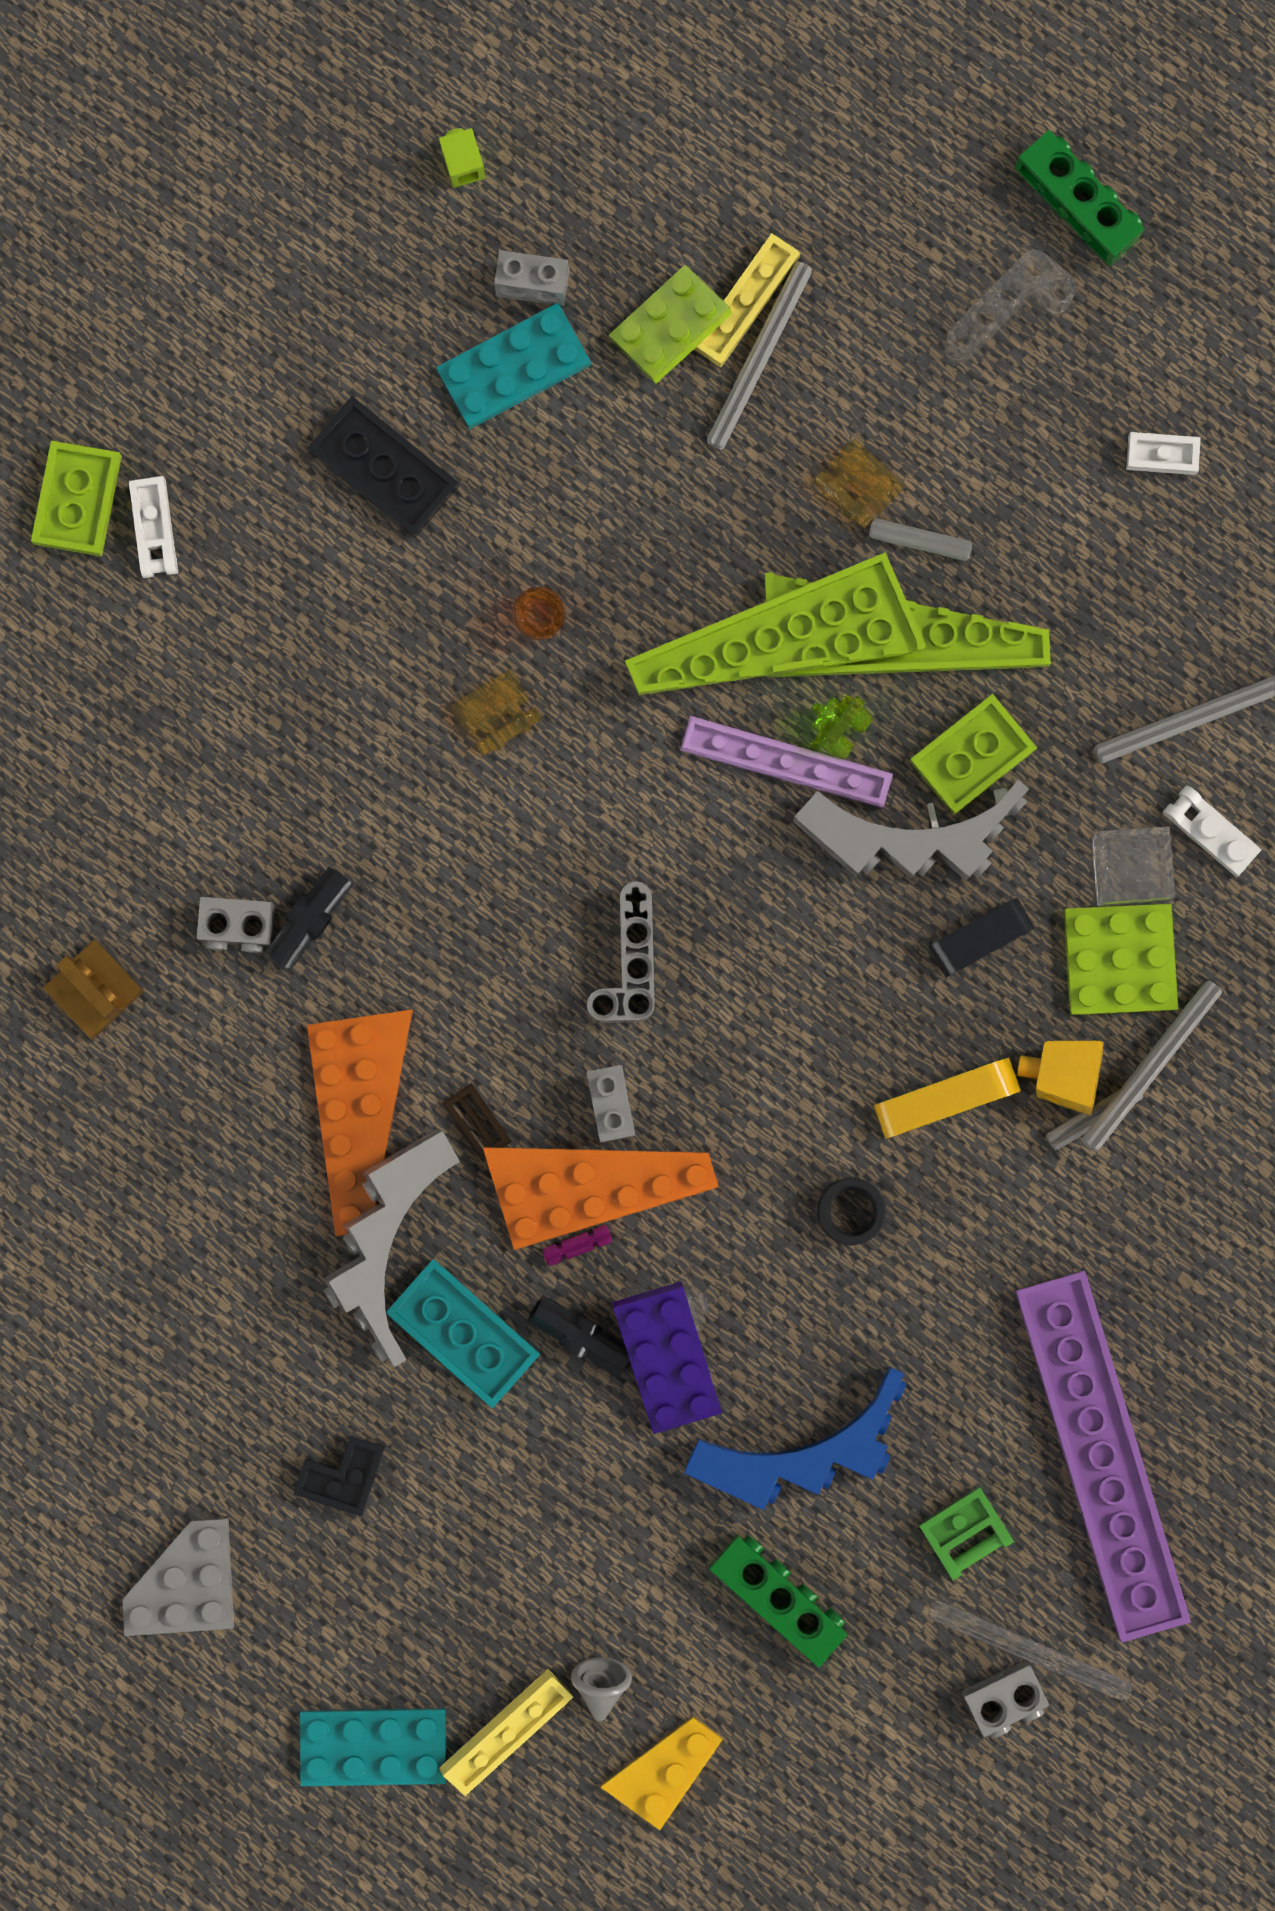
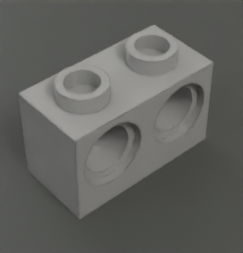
M499 250L494 281L496 297L551 305L559 303L560 306H565L570 275L569 261Z
M200 897L197 940L206 943V949L227 950L228 944L241 945V951L262 953L263 947H269L273 942L276 905L266 901ZM217 916H225L227 920L225 930L218 934L212 933L210 928L211 921ZM253 918H259L262 921L261 932L256 936H248L245 931L247 922Z
M622 1065L587 1071L600 1143L636 1137Z
M1027 1660L961 1691L983 1737L991 1735V1738L999 1737L1011 1730V1724L1021 1719L1024 1722L1032 1721L1043 1715V1709L1050 1706ZM1021 1685H1028L1032 1688L1031 1697L1025 1702L1014 1700V1692ZM988 1701H996L999 1703L998 1713L991 1718L983 1717L981 1715L983 1704Z

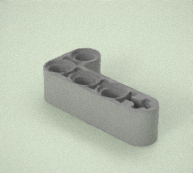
M634 881L628 883L623 887L620 894L622 988L598 989L591 993L587 1001V1009L592 1019L597 1022H642L650 1018L654 1012L652 895L647 885L642 882ZM632 891H639L641 897H646L645 901H640V916L647 914V919L641 917L625 919L626 914L633 916L632 902L626 901V898L632 897ZM636 925L642 926L647 931L646 939L638 944L632 943L627 938L629 928ZM633 961H642L647 965L648 973L641 979H634L628 974V966ZM634 996H643L648 1000L649 1008L645 1013L638 1015L630 1011L628 1007L629 1001ZM599 997L611 999L614 1004L612 1011L604 1016L595 1013L593 1004Z

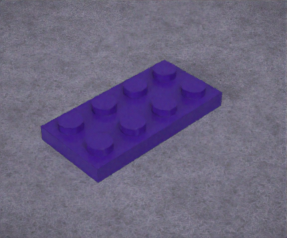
M682 1281L612 1302L653 1434L721 1414V1407Z

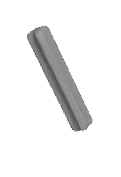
M878 518L872 521L869 537L872 539L963 561L969 559L972 550L971 541Z
M1118 1091L1095 1104L1092 1115L1080 1113L1048 1132L1046 1138L1054 1150H1059L1085 1134ZM1142 1094V1096L1138 1099V1101H1140V1100L1143 1099V1097H1144L1143 1094Z

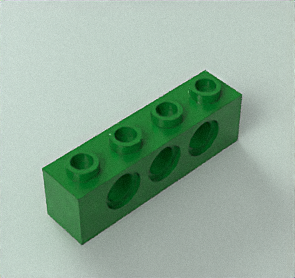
M1048 130L1018 157L1015 170L1108 267L1140 240L1145 228L1142 226L1139 216L1132 210L1127 211L1118 201L1115 191L1108 185L1103 186L1095 178L1091 166L1084 160L1079 161L1071 153V148L1063 137L1055 136ZM1059 167L1064 170L1066 175L1057 177L1051 173L1050 169ZM1084 192L1090 200L1081 202L1075 198L1073 193ZM1101 216L1108 217L1112 220L1113 225L1109 227L1103 226L1097 218Z
M737 1533L710 1563L709 1570L812 1663L820 1668L847 1637L848 1634L842 1627L846 1621L831 1607L825 1612L818 1606L815 1601L819 1597L804 1583L797 1587L788 1579L791 1572L779 1560L775 1558L772 1562L768 1561L761 1554L764 1547L751 1535L747 1534L743 1538ZM751 1563H756L763 1568L762 1577L754 1582L748 1581L743 1577L744 1568ZM777 1588H784L790 1592V1599L783 1606H776L770 1601L771 1593ZM804 1613H813L817 1616V1624L811 1630H802L797 1625L798 1618Z

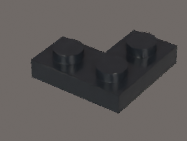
M351 1435L340 1469L306 1458L294 1495L362 1517L386 1446Z

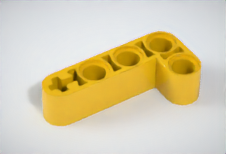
M1005 1058L873 1106L884 1137L888 1139L1020 1092L1021 1089L1010 1059Z

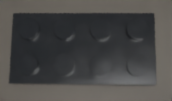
M353 396L350 397L307 448L309 453L413 538L418 536L459 487L458 481Z

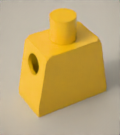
M1046 1041L1044 1042L1041 1058L1020 1056L1017 1076L1037 1079L1036 1095L1038 1098L1086 1115H1092L1103 1056V1042Z

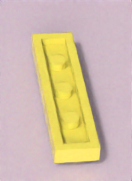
M771 233L724 300L731 308L733 314L694 350L721 368L800 257V252Z
M547 1669L439 1767L442 1775L466 1796L573 1698L572 1693Z

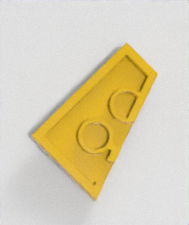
M692 1716L661 1739L655 1746L602 1783L600 1787L658 1830H661L715 1752L723 1737Z

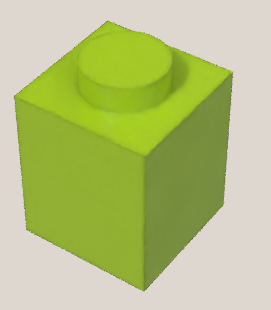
M462 128L448 131L445 136L439 138L441 151L453 188L486 179L483 162L472 128L467 130Z

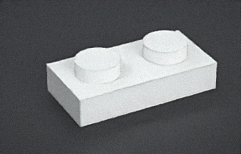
M1130 432L1128 436L1126 470L1196 475L1199 470L1201 437Z

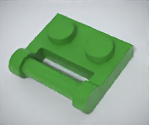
M979 1486L918 1524L953 1581L962 1576L961 1571L1002 1545L1006 1548L1014 1543ZM991 1525L995 1532L994 1534L956 1558H951L948 1551Z

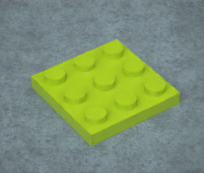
M1172 904L1064 909L1070 1015L1178 1010Z

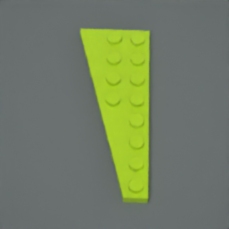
M885 552L625 660V665L638 695L918 653L925 650L927 646Z
M765 573V600L767 602L812 582L801 578L793 579L774 575V573ZM907 600L927 646L925 650L918 653L769 675V677L1049 667L1051 665L1049 630L1010 621L1006 623L987 619L976 614L968 615L953 612L942 607L934 608L916 604L917 602Z

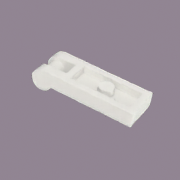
M164 476L129 481L142 577L151 578L154 577V573L166 572L167 575L178 574L166 479ZM162 549L163 558L152 560L151 550Z
M1186 785L1179 792L1180 798L1174 805L1169 804L1163 811V814L1235 877H1238L1262 849L1203 800L1196 790ZM1190 807H1193L1198 812L1192 821L1185 816V812Z

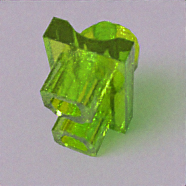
M845 695L840 703L832 697L826 706L815 703L811 710L818 717L811 726L819 733L810 744V747L817 752L828 753L843 760L846 759L854 744L842 736L845 730L850 726L857 733H863L873 721L871 715L863 708L865 701L859 696L852 698Z

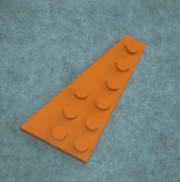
M413 1010L307 1025L335 1236L346 1235L347 1232L343 1227L344 1224L377 1205L378 1200L372 1202L362 1183L367 1181L362 1172L386 1159L387 1145Z
M483 1147L514 1250L719 1187L708 1152Z

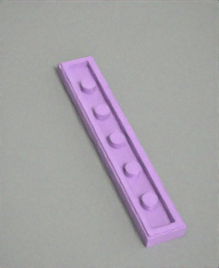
M693 716L689 718L680 749L683 752L882 809L893 776L889 772Z

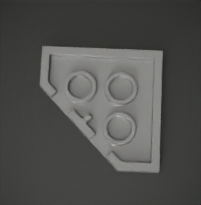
M228 1518L192 1520L122 1599L124 1636L234 1628Z

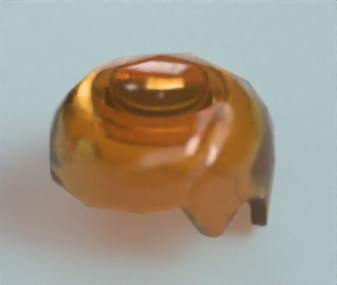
M546 587L529 588L515 600L513 605V623L522 635L531 640L552 638L564 624V604L557 593Z

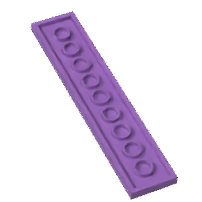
M1076 1272L1015 1290L1119 1641L1122 1643L1191 1623L1086 1272Z

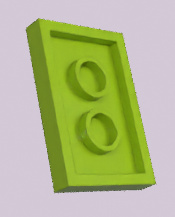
M684 265L609 334V337L628 358L657 384L733 313L731 308L712 289Z
M51 441L31 542L34 545L102 557L122 459L120 452Z
M991 694L912 757L909 762L951 813L955 815L1032 754L1037 747L997 698Z

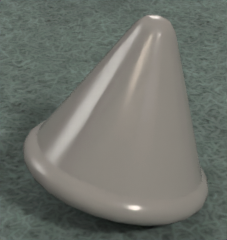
M594 1657L586 1659L574 1667L571 1673V1681L579 1691L593 1718L601 1722L605 1720L623 1692L631 1685L632 1675L629 1668L618 1660Z

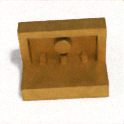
M95 939L74 959L65 956L56 965L60 972L43 987L50 997L92 1040L144 992Z

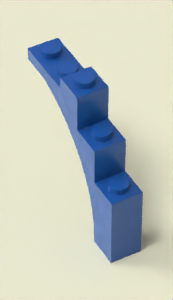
M888 1366L878 1391L870 1404L846 1426L818 1442L793 1450L755 1453L725 1448L698 1438L684 1473L762 1510L765 1509L767 1502L773 1505L782 1485L777 1483L778 1477L819 1495L821 1488L828 1489L836 1472V1469L831 1468L833 1462L873 1480L876 1473L883 1474L890 1459V1454L885 1453L888 1446L876 1440L878 1433L881 1435L885 1434L892 1415L887 1414L893 1400L899 1402L905 1390L907 1382L902 1381L904 1373Z

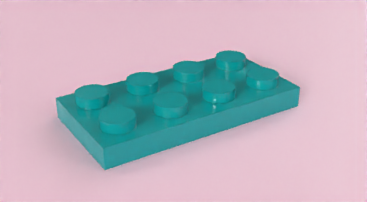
M556 303L437 366L436 369L470 430L591 366V361L559 303Z
M432 1259L386 1312L388 1316L492 1409L541 1354L436 1259Z
M446 1708L301 1710L300 1712L301 1786L446 1784L447 1779L439 1769L447 1761Z

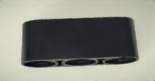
M1017 897L938 940L928 948L945 978H947L956 971L969 966L987 954L1016 940L1021 935L1023 936L1032 931L1035 927Z

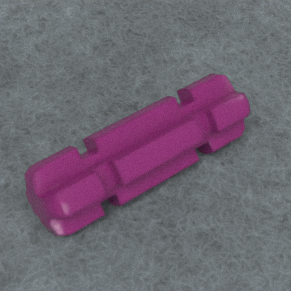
M603 1225L592 1229V1233L588 1234L587 1231L561 1241V1244L558 1246L553 1244L544 1248L543 1254L547 1264L552 1266L563 1262V1258L567 1257L568 1260L594 1250V1247L597 1245L602 1247L610 1244L612 1237L608 1227Z

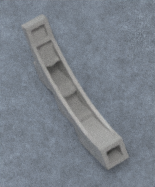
M1018 780L994 807L982 814L961 823L925 830L890 828L870 823L839 808L817 791L795 815L793 822L855 877L861 871L868 875L881 860L876 855L878 852H881L910 879L916 873L923 877L936 862L931 857L933 854H936L967 881L971 875L978 879L990 866L991 862L987 857L993 850L982 841L986 839L991 843L1003 830L1004 827L999 822L1007 813L1014 817L1028 802L1023 796L1029 788Z
M435 1129L362 1172L367 1180L362 1183L367 1195L372 1202L378 1200L379 1204L343 1225L347 1232L343 1236L347 1247L353 1255L359 1253L360 1257L323 1278L328 1286L323 1292L333 1308L339 1306L346 1313L356 1307L358 1311L353 1313L357 1323L363 1332L369 1329L375 1339V1342L371 1344L374 1353L381 1363L387 1360L393 1367L407 1359L389 1329L386 1316L384 1285L388 1255L397 1229L412 1203L439 1175L460 1162L442 1130Z

